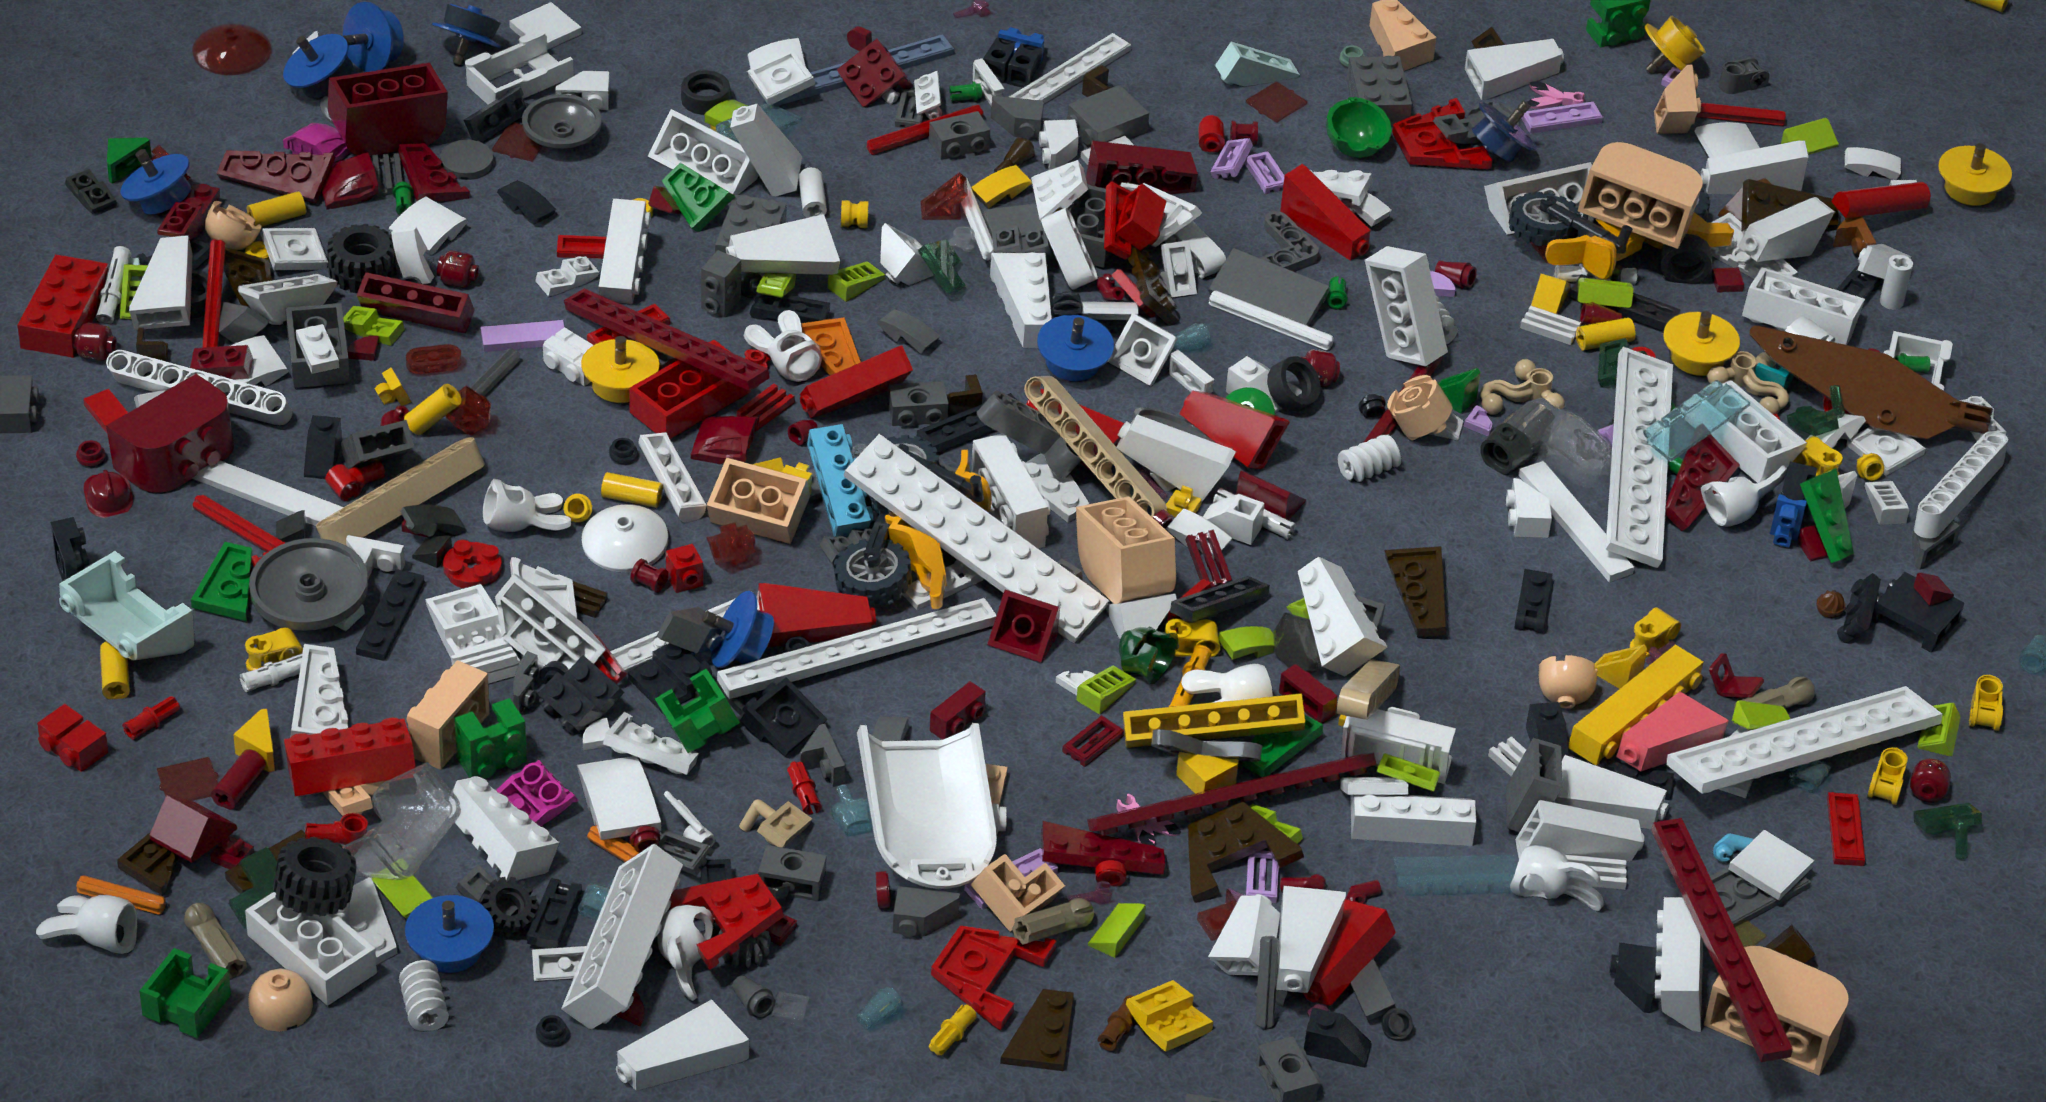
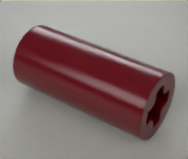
M246 749L242 752L211 792V797L218 806L231 810L237 805L265 769L266 761L262 755L251 749Z

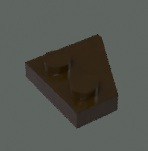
M149 832L118 858L117 864L118 868L160 895H164L180 856L150 840Z

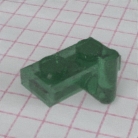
M1626 338L1600 344L1597 380L1601 388L1616 385L1618 353L1622 347L1629 349ZM1638 351L1642 354L1647 355L1645 351Z
M1840 385L1829 387L1832 410L1824 412L1816 410L1812 406L1799 407L1796 409V412L1786 415L1789 426L1812 436H1818L1839 429L1838 419L1842 418L1845 414Z
M1963 803L1914 811V823L1928 834H1940L1943 830L1953 829L1955 831V857L1957 859H1966L1968 857V829L1972 825L1982 824V813L1972 804Z

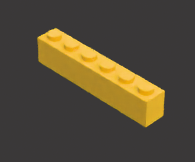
M1675 644L1576 723L1572 728L1568 748L1594 765L1599 764L1600 760L1604 757L1610 759L1620 747L1623 734L1678 692L1685 694L1690 689L1694 690L1699 686L1703 678L1701 671L1704 662Z
M1302 694L1126 711L1123 712L1126 748L1151 746L1153 730L1156 729L1175 731L1198 740H1211L1304 730L1305 717Z

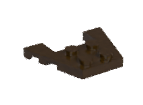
M1244 802L1188 825L1190 885L1194 903L1220 894L1211 871L1260 850L1268 848L1279 868L1304 858L1302 848Z

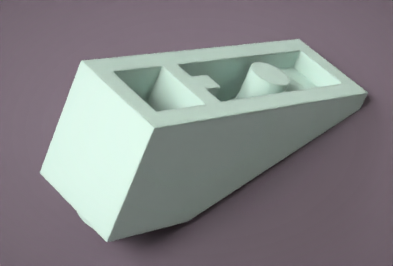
M1230 42L1215 65L1224 82L1244 87L1297 78L1300 75L1291 59L1234 42Z

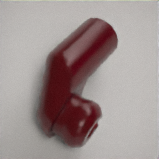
M1106 273L1097 279L1096 286L1104 300H1121L1124 297L1122 287H1112L1115 285V279H1110L1112 277L1111 274Z
M1314 874L1311 877H1282L1280 889L1282 893L1284 886L1325 890L1326 880L1319 874Z
M1378 880L1353 885L1349 888L1345 899L1365 904L1366 898L1381 894V885Z

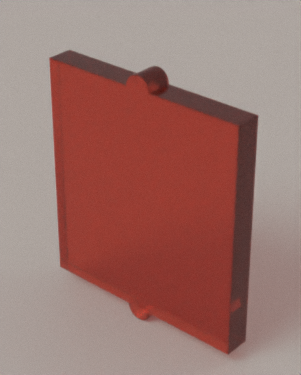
M1276 81L1246 99L1245 103L1258 110L1259 114H1264L1277 123L1305 106L1307 101L1295 94L1294 90H1289Z
M513 122L506 127L493 146L492 151L508 155L510 158L515 157L533 162L543 146L526 135L522 124Z
M209 757L157 768L161 782L159 789L164 792L165 797L169 795L189 801L211 797L212 790L218 784V773L214 772Z

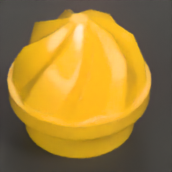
M1863 454L1862 457L1857 459V473L1861 478L1873 481L1882 476L1884 464L1878 454Z
M573 494L564 503V513L573 522H583L592 513V503L583 494Z

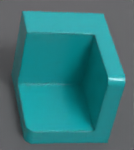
M1762 363L1756 365L1754 372L1760 380L1778 383L1785 390L1789 387L1794 377L1793 374L1782 367L1777 370Z

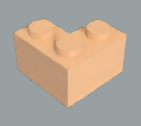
M1006 854L985 867L971 884L1010 932L1013 930L1015 918L1040 911L1052 902L1065 887L1046 862L1024 877Z

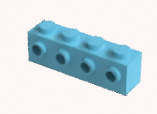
M843 424L810 429L807 445L833 536L847 538L852 529H869L870 523L874 521L871 506H866L865 499L867 494L844 477L845 470L856 459L852 458L851 454L852 440L850 434H845Z

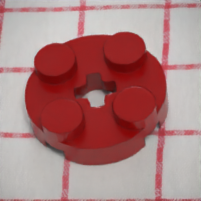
M458 540L443 559L444 574L453 585L460 588H468L479 584L483 585L488 582L492 584L499 578L502 571L499 549L495 545ZM469 563H477L473 568L468 567Z

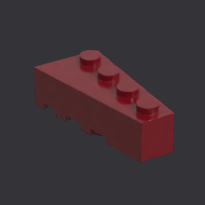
M1092 140L1086 174L1088 185L1106 189L1110 182L1121 185L1122 182L1136 185L1145 183L1168 194L1195 192L1198 173L1191 152Z

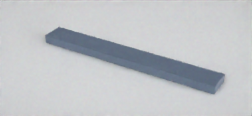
M943 34L888 50L902 70L954 55V48ZM844 63L810 72L814 78L815 85L768 106L770 108L847 86L837 72V69Z

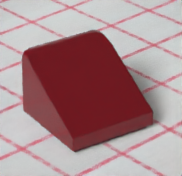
M653 187L648 202L649 206L671 214L682 213L674 198L664 187Z
M1816 525L1802 528L1798 544L1809 561L1829 558Z
M1917 573L1914 588L1929 606L1954 597L1951 590L1938 576Z

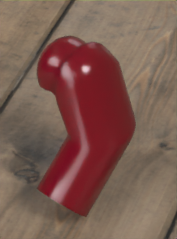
M400 405L395 410L388 411L382 416L380 426L404 421L405 415L409 412L408 408Z

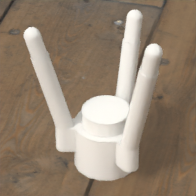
M666 791L664 796L690 824L684 831L683 836L712 847L715 842V836L697 820L681 800H677L670 792ZM667 842V843H669V844H671V845H674V846H677V847H679V848H682L684 851H687V852H690V853H693V852H694L693 850H690V849L681 847V846H679V845H676V844Z

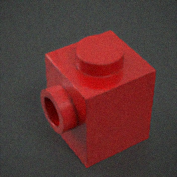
M693 544L666 551V570L669 571L668 579L676 593L703 586V561Z

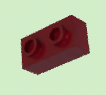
M248 345L194 348L190 368L233 380L249 379L253 356Z
M1296 664L1281 673L1279 693L1282 696L1302 694L1304 712L1322 724L1335 715L1338 696L1330 688L1324 686L1309 672L1304 671Z
M969 681L931 711L930 732L942 740L962 732L969 722L973 719L978 720L985 712L986 691Z

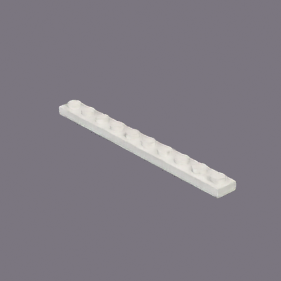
M982 598L721 670L717 673V681L727 697L731 699L764 690L772 682L778 684L786 677L792 682L994 625L996 614L986 599Z

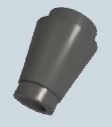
M744 975L734 980L732 989L750 1015L764 1017L772 1011L775 999L771 990Z

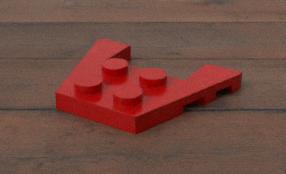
M1457 98L1449 100L1448 105L1444 107L1440 105L1432 107L1430 113L1422 116L1418 113L1393 124L1392 133L1409 164L1491 169L1492 159L1484 146L1459 150L1455 142L1447 139L1433 122L1435 117L1455 114L1459 120L1464 119L1465 111Z
M758 874L676 889L672 892L669 899L671 901L669 910L683 905L705 906L712 913L713 919L722 930V934L697 944L699 955L709 969L719 964L718 959L727 952L732 955L739 950V943L750 935L753 938L757 937L784 917L782 907Z
M960 925L931 966V975L993 1026L1002 1030L1014 1012L1015 1003L994 995L989 991L1013 956L1044 967L1055 951L1057 941L1045 938V942L1032 941L1022 944L1015 937L999 935V931Z

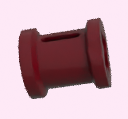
M1231 121L1230 140L1250 138L1252 144L1257 145V121H1253L1252 124H1239L1236 121Z
M641 558L633 566L630 580L635 584L640 582L651 587V590L659 593L668 580L669 571L665 568L658 569L651 566L647 560Z

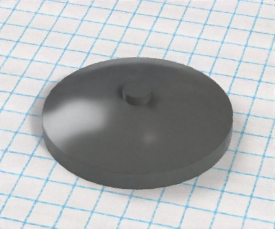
M320 538L294 540L272 549L257 562L252 570L249 582L252 603L263 618L277 626L302 631L330 627L350 617L364 602L369 585L365 563L354 550L342 543Z

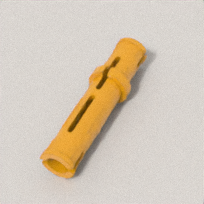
M1204 645L1194 647L1189 662L1182 669L1183 676L1192 670H1205L1212 653L1208 647ZM1182 679L1169 707L1189 705L1194 694H1189L1184 690L1181 683Z

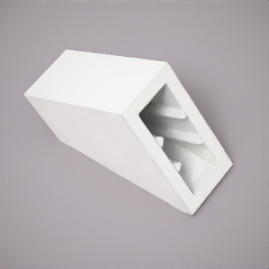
M1260 894L1240 896L1208 956L1225 973L1229 975H1258L1260 939L1263 936H1275L1277 938L1280 913L1271 905L1272 902L1267 897Z

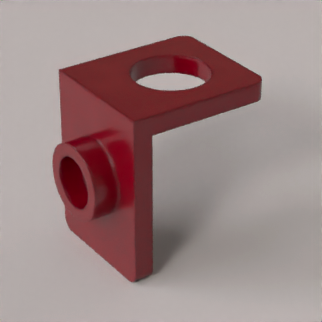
M1721 653L1709 667L1717 694L1720 696L1752 697L1764 683L1763 677L1734 676L1726 653ZM1721 664L1723 665L1725 670L1724 678L1722 680H1720L1718 675L1719 667Z

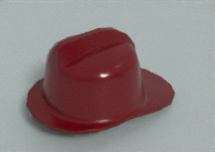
M103 470V473L90 476L84 483L83 490L89 511L95 516L106 518L126 513L132 507L133 496L130 483L121 474Z

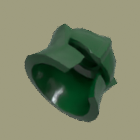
M1150 626L1148 628L1137 627L1133 630L1125 631L1119 643L1122 670L1127 674L1142 675L1150 684H1155L1168 670L1175 657L1179 643L1178 635L1176 633L1159 632Z

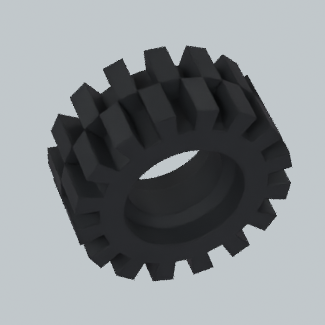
M500 877L498 882L496 879L493 880L486 887L478 901L490 913L495 929L493 935L498 937L501 932H504V938H509L512 933L515 937L521 931L524 932L536 915L535 913L538 905H535L537 901L536 895L530 897L533 892L532 888L528 887L525 890L523 886L526 882L521 880L519 884H516L515 877H510L508 882H506V877ZM497 900H510L517 906L518 914L515 916L504 914L498 909L496 905Z

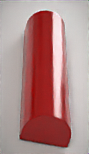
M1914 182L1841 191L1834 195L1831 202L1845 218L1927 208L1931 194L1926 183Z

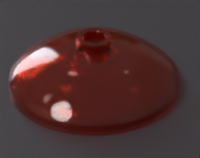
M229 23L212 27L202 33L195 40L192 52L195 62L201 68L211 73L240 75L261 67L270 57L271 44L266 35L256 28L244 24Z

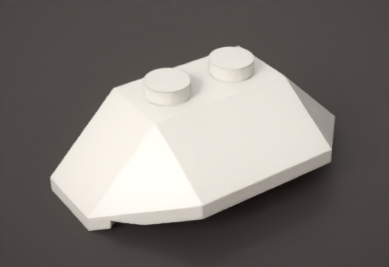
M312 274L304 277L238 286V292L249 307L267 319L268 323L281 325L283 321H287L286 308L323 305L337 287V281L320 274Z
M516 574L512 575L495 596L502 638L522 655H525L527 651L537 654L539 669H542L543 666L551 661L562 662L570 669L582 655L594 664L606 650L587 626L543 590Z

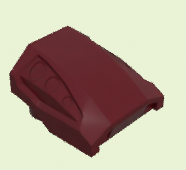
M363 153L332 165L321 191L326 210L356 205L360 201H368L374 195L379 194L377 177L369 153Z
M723 416L705 418L695 439L691 459L715 464L725 463L726 458L746 462L748 448H750V444L753 442L754 432L759 427V417Z

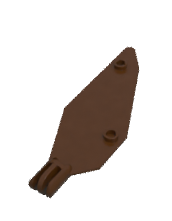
M1757 325L1750 328V336L1776 364L1851 414L1863 416L1866 420L1864 423L1872 428L1925 440L1952 428L1981 434L1989 432L1993 408L1958 401L1888 354ZM1785 343H1788V344H1790L1792 347H1786V346H1784V344H1785Z

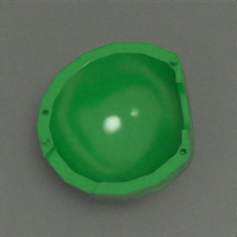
M1349 97L1346 100L1337 102L1329 109L1326 119L1327 135L1331 143L1342 154L1350 157L1363 158L1376 154L1387 144L1392 133L1390 120L1384 110L1375 103L1363 98Z

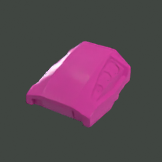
M311 123L283 139L284 148H290L292 154H300V152H311L312 155L333 153L336 157L334 163L344 159L351 152L337 129L326 124Z
M540 760L526 765L521 772L509 777L496 790L498 793L506 796L508 801L519 810L527 813L529 818L540 827L555 818L569 805L579 801L572 792L566 789L546 769Z

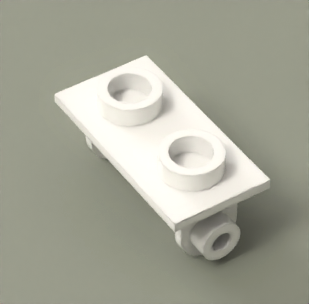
M938 71L914 80L917 114L925 113L930 120L942 115L939 107L941 105Z

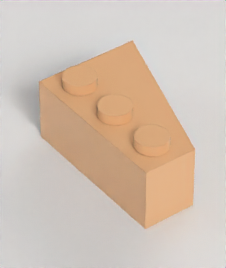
M1380 0L1372 3L1370 28L1377 44L1380 45L1383 51V56H1400L1404 71L1433 61L1437 37L1398 0Z

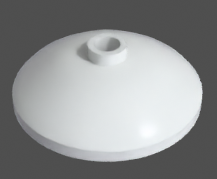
M617 505L606 508L594 515L587 522L582 532V547L586 556L596 565L616 572H631L635 563L641 558L647 560L649 565L654 564L664 554L668 545V531L662 518L650 509L637 505Z

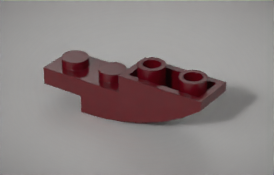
M193 184L187 197L181 203L175 202L158 228V235L168 237L188 236L189 240L197 237L205 229V220L213 202L218 201L220 198V188L211 187L207 184Z

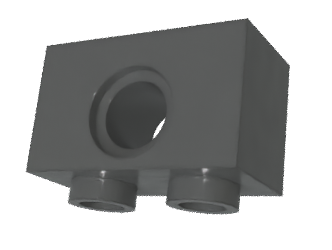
M978 111L930 122L929 142L940 160L955 158L989 149L990 129Z
M717 250L701 268V309L706 310L710 314H716L725 318L741 300L742 259Z
M944 381L889 384L888 407L892 426L932 425L947 419L948 400Z
M766 845L758 875L768 888L790 886L787 896L818 901L826 876L827 855Z
M1293 1036L1258 1046L1256 1066L1276 1102H1316L1317 1092L1321 1087L1319 1075L1315 1070H1311L1304 1048H1299Z

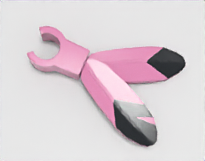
M1533 81L1529 84L1532 91L1544 96L1527 101L1531 106L1530 108L1533 109L1584 102L1585 94L1582 92H1564L1563 94L1561 91L1542 82Z
M1127 794L1126 803L1129 805H1124L1121 803V800H1117L1116 808L1118 812L1140 807L1131 794ZM1156 817L1146 819L1147 825L1135 828L1138 842L1153 846L1155 845L1153 831L1168 836L1180 834V829L1174 823L1168 820L1157 822Z

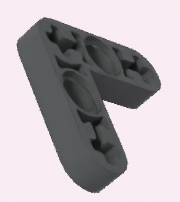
M1272 211L1266 214L1264 229L1283 249L1262 256L1260 259L1293 272L1317 262L1318 246L1286 214L1280 211ZM1286 237H1294V238H1296L1297 240L1291 241V240H1287V239H1285V238H1286ZM1286 260L1290 264H1281L1278 261Z
M1161 729L1153 730L1151 746L1175 755H1179V752L1237 759L1240 762L1261 761L1262 745L1257 743L1201 741L1175 731Z

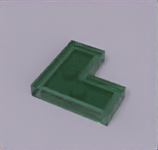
M947 239L925 244L918 249V253L947 294L958 292L966 286L953 268L961 262V259Z
M268 846L240 860V866L252 883L253 888L230 899L228 904L244 929L247 928L245 910L273 893L277 861Z

